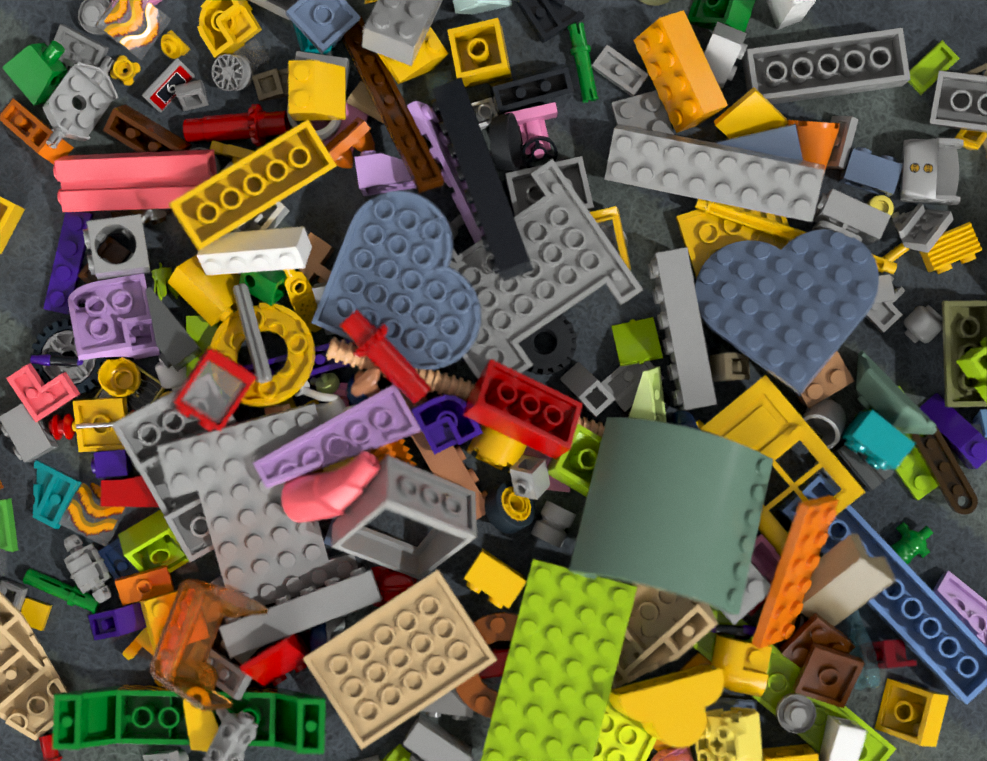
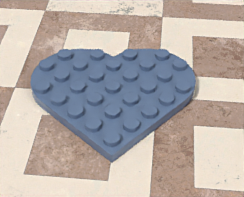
M403 191L387 192L366 202L352 219L311 323L353 341L339 325L358 309L377 328L383 323L388 327L385 337L414 368L425 370L438 369L461 359L471 349L478 336L481 325V307L471 283L460 272L449 266L453 253V238L448 221L440 209L423 196Z
M815 230L794 238L782 249L769 243L753 240L739 241L722 247L712 254L702 266L696 280L695 291L700 315L713 332L801 395L872 308L879 288V272L872 253L855 237L850 238L843 233L832 230Z

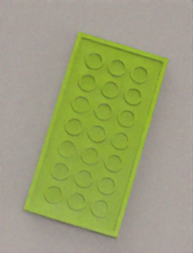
M533 558L481 761L593 760L637 586L597 575L596 579H589L570 572L568 567Z

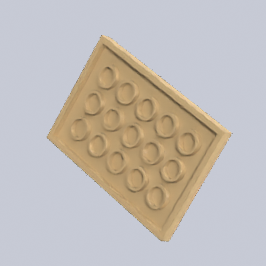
M437 569L305 656L303 660L362 750L495 662L497 658L439 569Z

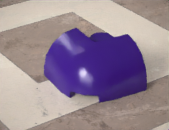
M444 394L437 396L411 409L434 455L457 443L460 445L483 433L478 422L463 415L467 403L455 395Z

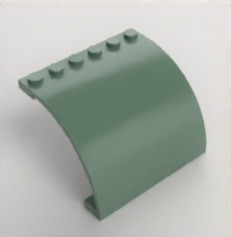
M607 417L569 571L589 579H596L597 575L661 589L709 604L729 614L739 615L773 459L737 442L696 429L652 420Z

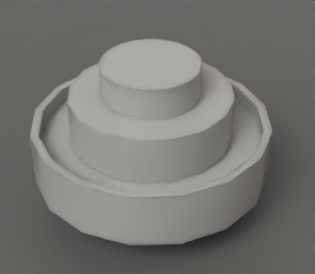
M84 0L78 10V19L81 26L87 32L95 35L107 34L104 29L110 24H106L104 21L115 5L110 0Z
M789 693L777 703L776 718L779 724L788 732L795 734L803 733L810 729L815 722V706L806 696Z

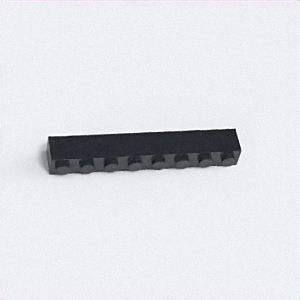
M462 78L433 88L432 91L435 99H432L431 103L436 115L440 113L442 115L443 121L439 122L444 137L449 136L452 142L447 144L452 159L457 158L460 165L455 168L460 181H466L468 188L464 190L469 205L474 203L477 210L472 213L478 228L483 227L485 235H482L481 239L486 251H492L494 258L489 261L494 274L500 273L503 281L534 270Z

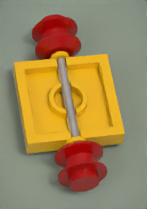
M126 396L76 399L73 401L75 420L71 414H66L63 419L59 414H55L49 422V432L56 440H61L63 435L66 439L70 440L76 432L79 452L123 450L125 447L114 430L112 423L128 415Z

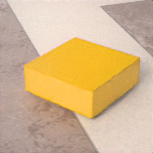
M27 597L25 598L21 613L31 628L43 631L52 605Z

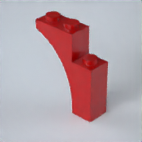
M142 475L130 478H105L101 480V507H159Z

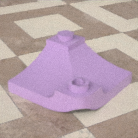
M144 273L88 283L78 287L70 294L68 306L79 360L102 357H132L136 360L160 355L156 345L146 295L147 285ZM85 303V307H79L78 305Z

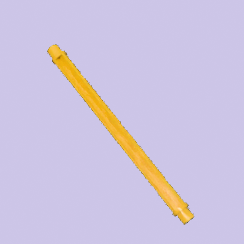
M697 199L695 208L703 210L706 214L710 213L789 241L807 233L725 204ZM873 255L879 272L895 273L897 263L888 261L886 257L882 258Z

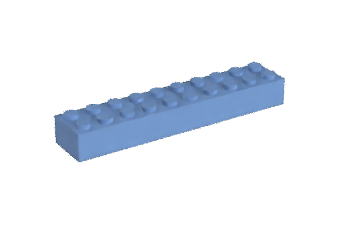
M816 473L799 487L808 500L828 495L834 496L838 493L821 474ZM795 492L777 508L791 525L795 519L800 502H803ZM851 505L847 506L830 523L827 532L828 539L822 546L820 555L824 556L850 534H858L869 558L885 557L896 581L868 601L867 604L958 700L968 704L987 686V648Z

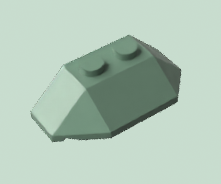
M861 350L858 353L856 391L859 396L857 401L866 411L869 409L873 410L901 433L933 435L937 431L936 424Z

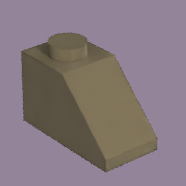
M721 353L710 355L709 366L712 382L750 380L749 357L745 354Z

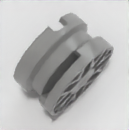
M224 54L214 61L212 77L215 84L222 90L240 91L247 88L252 82L253 67L246 57L236 54Z

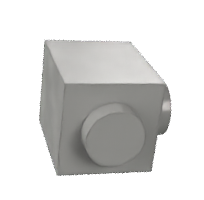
M523 455L510 468L515 495L537 500L550 486L546 459Z

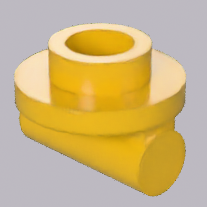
M172 30L161 38L162 51L172 59H176L181 55L184 56L190 50Z

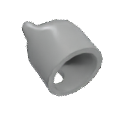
M824 399L814 406L807 408L802 416L805 422L822 436L821 440L828 449L835 447L839 442L847 422L846 412L842 406L831 399Z

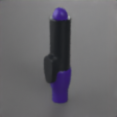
M45 352L42 355H31L30 358L31 364L43 366L79 367L83 364V360H79L78 356H61L59 352Z
M717 624L711 631L717 635H734L736 639H750V637L754 636L757 627L751 625Z

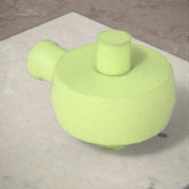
M323 373L318 378L312 377L310 379V384L316 386V390L322 393L333 394L340 386L339 378L334 373Z

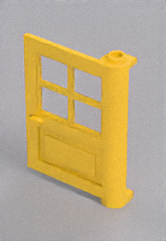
M766 375L705 425L700 419L696 421L698 428L703 432L737 442L772 458V466L790 486L766 506L763 504L758 527L759 532L776 549L775 551L780 557L782 556L790 531L787 533L769 510L793 490L803 502L808 501L798 486L823 467L842 489L833 496L839 500L836 507L837 514L865 493ZM800 440L819 463L796 482H793L775 460Z

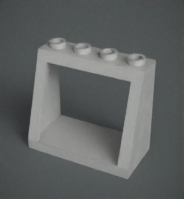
M387 456L380 462L381 469L366 486L363 494L346 508L344 515H340L333 523L332 547L420 580L477 537L475 492ZM387 508L430 525L433 528L419 546L416 547L364 527V525L383 509Z

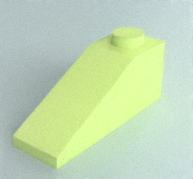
M660 366L643 371L628 418L667 423Z

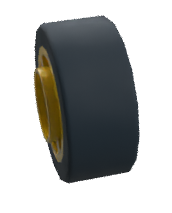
M506 481L490 490L485 498L484 505L490 523L497 530L506 534H514L530 525L536 513L534 499L515 495L512 481Z

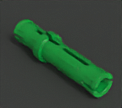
M576 23L568 26L572 43L570 51L571 55L575 58L582 102L587 103L589 100L591 102L597 101L599 97L597 96L589 55L591 47L587 45L584 23H578V26Z
M32 568L28 569L23 578V584L30 585L65 600L69 606L76 605L95 614L101 603L95 600L93 595L87 592L83 594L77 585L74 587Z

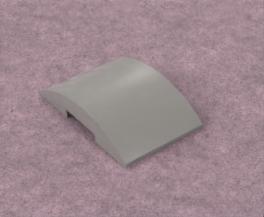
M209 373L197 378L184 397L215 418L219 416L226 405ZM178 388L112 423V426L158 503L164 518L189 562H192L214 550L198 491L171 498L157 445L209 430L198 423L200 419L191 414L187 417L175 409L177 405L173 402V398L180 389ZM231 415L225 426L237 423L233 415Z

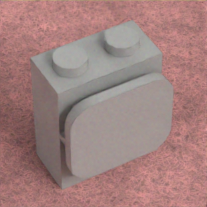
M832 189L827 194H822L818 198L813 221L816 224L813 226L812 231L832 230L840 232L850 238L855 237L863 244L869 246L880 240L891 215Z
M422 713L419 714L406 734L403 743L404 746L412 750L410 761H472L474 758L471 746Z

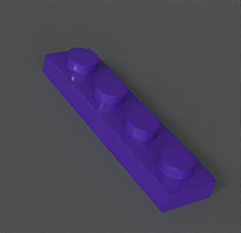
M65 212L43 309L70 315L68 297L78 286V274L81 272L86 250L83 229H88L87 221L93 220L92 214Z

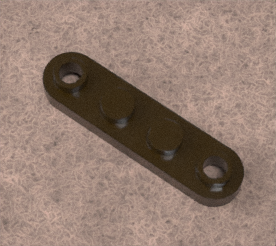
M936 426L937 431L933 435L926 434L924 437H921L919 434H909L950 508L958 514L967 515L972 513L977 508L978 498L938 427ZM961 496L965 498V504L962 506L958 504V499Z

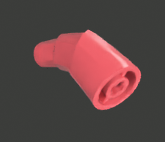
M363 451L347 466L335 471L312 472L288 480L282 490L284 511L291 520L299 523L344 515L346 508L363 494L366 486L381 469V465L372 454Z

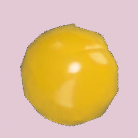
M123 357L114 360L108 359L104 361L98 370V381L103 390L115 397H125L133 394L139 388L141 372L135 363Z

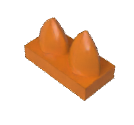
M359 117L353 120L325 146L338 167L347 169L353 167L351 146L360 152L375 151L374 140L369 131L371 128Z

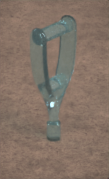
M859 609L852 613L850 639L856 647L849 654L862 658L865 663L854 685L856 690L861 691L867 687L877 688L881 680L873 643L861 621Z

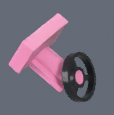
M556 103L513 111L512 113L516 117L523 140L522 160L527 168L536 167L530 165V163L534 160H543L545 157L553 159L555 162L558 152L555 143L548 138L545 120L557 117ZM550 144L554 147V155L548 152L551 150ZM524 154L530 155L527 160H525Z

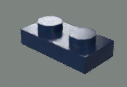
M119 538L98 551L114 580L139 572L124 556Z

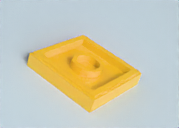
M753 87L715 119L714 124L730 139L787 125L788 121Z

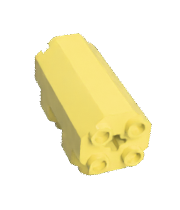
M730 707L731 711H723V708L706 711L707 721L704 733L695 742L698 761H763L759 712H756V709Z

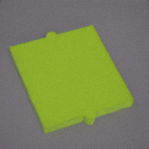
M653 317L637 321L632 319L628 323L612 326L620 367L636 363L642 365L646 361L663 358Z

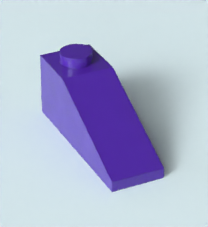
M937 393L919 407L936 424L948 447L968 469H978L987 461V440L954 408L945 407V400Z

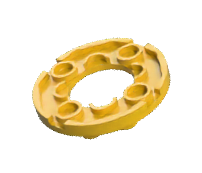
M259 303V305L253 306L260 332L270 331L278 334L285 340L288 348V358L284 367L276 375L272 376V380L269 382L259 383L255 379L240 402L249 406L263 407L281 403L292 397L303 387L314 366L315 344L309 328L294 311L279 304L271 306L267 303ZM238 310L224 323H221L210 345L237 363L238 352L242 343L246 340ZM211 362L212 375L216 383L231 397L241 383V380Z

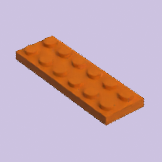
M828 495L800 502L751 642L755 647L761 649L789 639L793 635L795 621L803 609L802 602L805 593L809 590L812 583L810 579L820 561V551L828 539L827 532L830 523L837 514L836 507L839 500L835 497Z

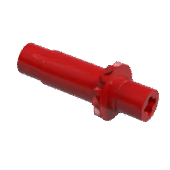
M252 104L247 113L210 115L202 118L184 119L183 133L187 142L251 139L254 144L260 146L265 144L266 137L283 135L290 131L287 111H263L260 104Z
M356 309L339 325L353 339V343L357 346L352 353L357 358L366 355L413 404L418 402L431 389L411 363L385 337L388 327L384 323L377 328Z

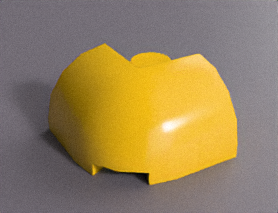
M206 0L200 6L202 10L197 28L214 58L224 54H234L245 47V43L262 30L251 13L253 9L247 0Z
M716 635L712 666L722 668L724 675L723 688L736 693L762 697L769 675L767 671L772 647L766 646L759 649L752 645L751 642L744 641L743 639Z

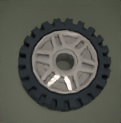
M71 320L56 321L51 326L45 327L43 329L44 332L42 334L39 333L36 337L38 340L32 345L34 352L30 354V358L31 355H42L45 352H59L61 356H68L70 352L74 351L76 356H78ZM112 357L85 359L79 367L32 365L45 384L66 372L80 392L78 396L93 392L96 390L95 388L101 386L98 381V370L104 361Z

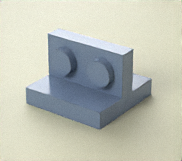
M299 0L286 11L287 17L321 54L331 45L335 47L342 40L344 34L361 18L346 0Z

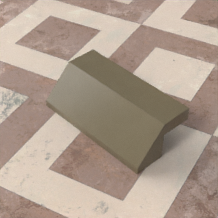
M850 534L820 558L819 564L814 569L810 579L812 581L811 586L805 593L801 613L807 618L817 613L835 627L896 581L885 557L869 558L859 535Z

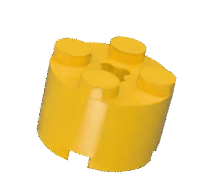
M479 424L483 433L472 438L467 449L469 454L475 451L477 453L475 458L502 470L503 467L511 468L522 457L527 445Z

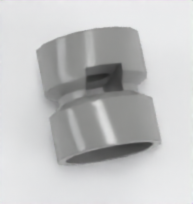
M546 500L540 513L543 519L536 521L531 534L561 548L567 536L564 530L571 527L576 514Z

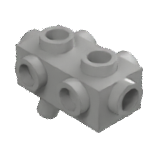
M223 705L216 710L222 723L203 761H243L244 752L248 744L256 737L258 725L253 721V716L242 711L239 714L229 713L227 707Z

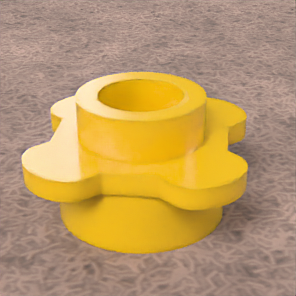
M122 55L117 58L113 69L110 71V75L113 79H120L124 85L130 86L134 83L133 78L136 73L141 71V67L137 62L132 63L126 56Z

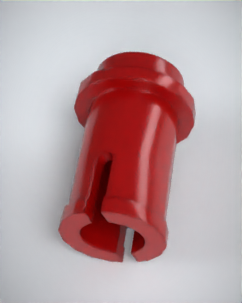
M53 733L38 737L44 759L42 761H61L60 759H63V756L59 755V750L53 749Z

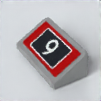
M177 58L148 87L142 96L155 109L162 112L176 97L175 86L190 82L195 75Z

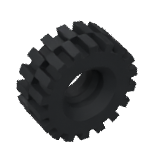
M563 314L518 343L533 364L527 371L537 375H550L562 370L572 360L577 347V336L572 323ZM541 332H547L554 338V347L548 352H540L534 346V338Z

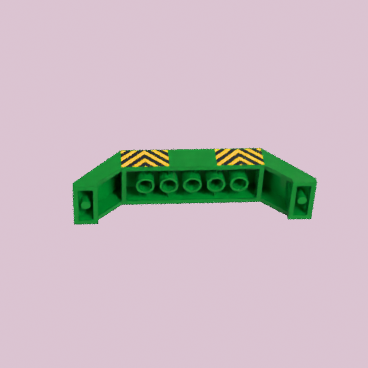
M120 685L54 694L53 749L80 750L81 748L109 744L190 745L183 700L188 692L200 690L207 696L218 726L222 722L216 710L223 705L227 707L229 713L239 714L242 711L253 716V721L258 725L256 728L257 733L248 746H275L295 751L297 754H324L326 698L284 688L247 687L241 700L234 699L219 687L213 686L160 687L157 685ZM192 698L193 705L199 706L201 704L199 698Z

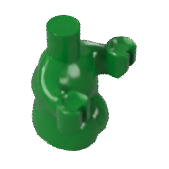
M904 522L896 528L902 535V538L890 547L907 565L916 555L919 554L924 558L930 553V550L927 548L926 539L933 534V531L927 525L919 532L910 530Z

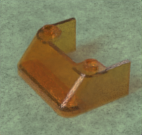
M200 580L183 581L179 586L150 663L152 677L202 711L231 708L233 703L214 691L218 681V674L215 667L206 662L224 615L229 618H237L241 615L267 614L269 609L236 590Z

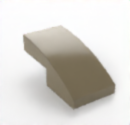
M289 67L282 70L275 68L252 76L260 102L289 96Z

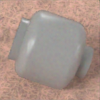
M930 305L926 307L917 306L904 320V326L907 328L904 333L914 343H917L919 340L923 343H929L943 329L942 316Z

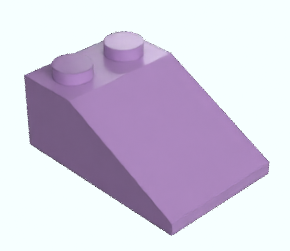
M374 150L361 152L360 156L355 157L359 189L363 196L416 188L403 160L382 153L376 154Z

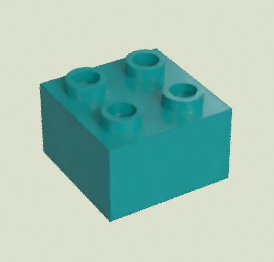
M873 410L859 412L841 436L846 441L844 445L856 454L858 451L867 457L865 461L876 470L879 468L882 470H896L915 445L914 442Z

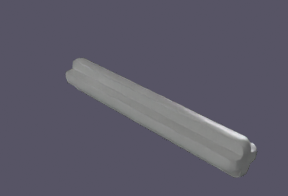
M244 283L235 285L233 293L255 376L257 377L256 380L259 383H266L272 380V375L249 289Z

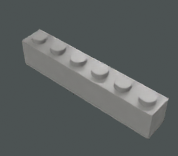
M363 566L350 571L351 577L341 580L340 576L324 581L326 586L316 589L315 585L300 590L301 595L291 599L290 595H286L274 600L276 604L274 606L266 608L265 604L254 607L250 609L251 614L241 618L240 614L225 618L226 624L220 626L219 629L230 658L382 601V595L372 569L366 571Z

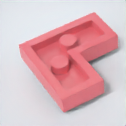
M31 363L6 378L35 422L40 421L80 395V392L66 372L45 384Z

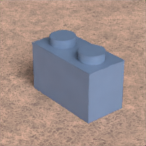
M857 147L852 149L849 153L846 168L842 170L839 182L877 195L887 197L893 195L903 164L897 163V159L891 156L882 155L879 157L872 155V151L866 148Z

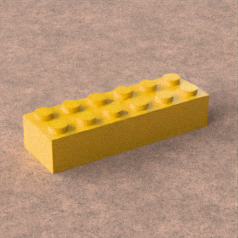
M307 120L169 204V207L199 251L337 165L313 126Z

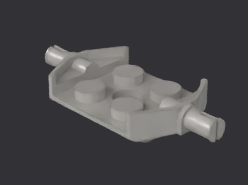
M106 56L99 67L81 62L73 64L46 101L43 110L53 131L46 141V144L50 145L49 147L56 149L64 137L83 142L91 138L89 134L111 102L118 98L117 92L108 76V72L115 63L114 60H111V57ZM73 97H77L81 101V110L74 108L72 104Z

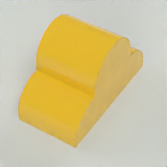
M703 664L611 689L609 700L617 711L640 721L645 731L652 737L673 747H687L698 741L704 733L707 721L705 707L711 705L719 698L724 686V675L722 668Z

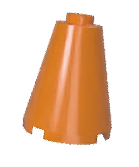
M787 120V125L796 124L803 161L823 164L826 170L840 123Z

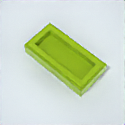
M941 40L909 70L910 80L908 82L921 95L938 79L939 71H947L960 58Z

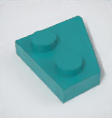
M35 460L34 468L37 469V484L33 485V495L35 497L33 518L54 529H59L68 512L67 509L81 485V481L42 461Z

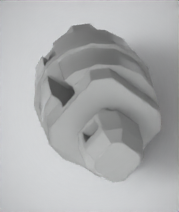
M73 534L64 539L66 550L71 553V555L64 559L66 567L71 574L70 577L74 579L83 594L92 590L95 600L102 603L111 598L109 587L104 584V582L111 578L109 570L103 562L104 559L101 558L93 544L83 547V542L79 536Z

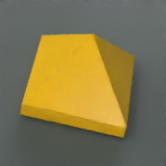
M960 130L955 138L964 140L962 147L968 150H978L987 138V133Z

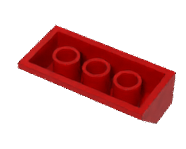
M490 359L470 392L463 415L557 459L571 449L583 404Z

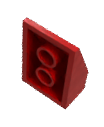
M297 632L281 638L256 653L242 664L240 669L263 686L270 683L276 686L287 679L286 673L293 669L297 673L307 667L303 658L310 654V650L300 633Z

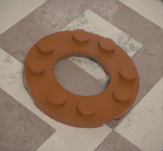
M496 612L482 616L473 623L488 645L498 640H509L512 642L519 614ZM479 673L455 688L460 698L468 707L480 715L492 718L498 691L489 688L481 680Z

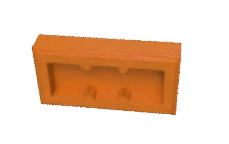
M167 564L115 579L122 606L173 592L175 589Z

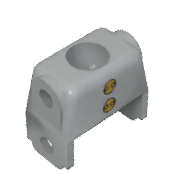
M957 138L904 140L901 158L903 167L900 176V201L922 202L930 205H958L961 197L956 196L959 181L957 149L962 148L964 140Z

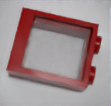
M209 345L174 396L173 402L177 405L175 409L187 417L191 414L200 419L198 423L207 430L212 431L215 428L221 432L257 377L254 373Z

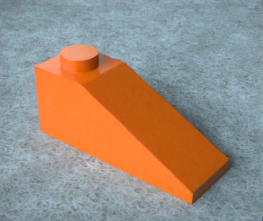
M14 98L0 114V121L53 165L55 160L67 156L74 148L63 138L56 149L49 147L50 145H47L46 141L53 133L52 129Z

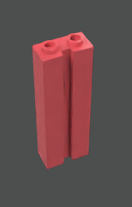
M214 149L67 155L55 160L53 167L55 178L61 182L62 189L58 190L57 198L62 206V212L170 208L169 204L217 175Z

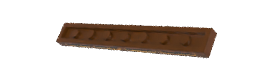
M361 17L344 34L342 40L418 192L421 193L444 185V178L389 70L378 53L362 47L363 32L366 24Z

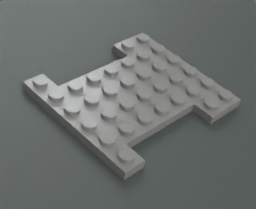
M553 159L531 173V177L544 194V197L514 217L534 270L503 281L500 273L494 274L489 261L494 258L492 251H486L482 239L459 255L453 249L449 266L460 272L471 283L481 307V325L478 336L471 349L463 356L477 378H479L490 359L519 373H523L532 367L533 364L518 343L603 285H607L620 306L643 291L638 281Z
M314 402L224 426L221 432L213 429L212 431L198 433L157 445L171 498L194 491L199 493L225 588L199 595L206 622L248 611L262 604L275 603L274 600L286 595H290V598L299 596L302 589L315 585L316 589L326 586L324 581L340 576V579L343 580L351 577L350 571L358 569L355 555L345 552L328 557L318 520L303 523L291 520L285 513L282 505V490L286 481L267 488L253 464L257 460L320 426Z

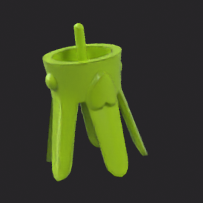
M160 262V268L151 271L154 279L153 291L156 293L157 288V296L162 301V297L167 295V284L169 290L178 299V292L168 283L172 275V268H162V263Z

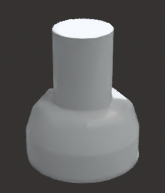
M460 214L453 221H448L453 240L458 235V229L465 223Z

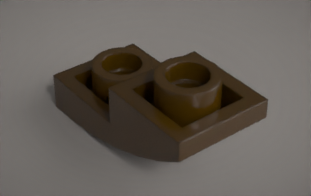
M171 208L114 210L111 212L113 218L141 214L143 224L151 221L152 225H156L166 221L165 216L170 214L172 210Z

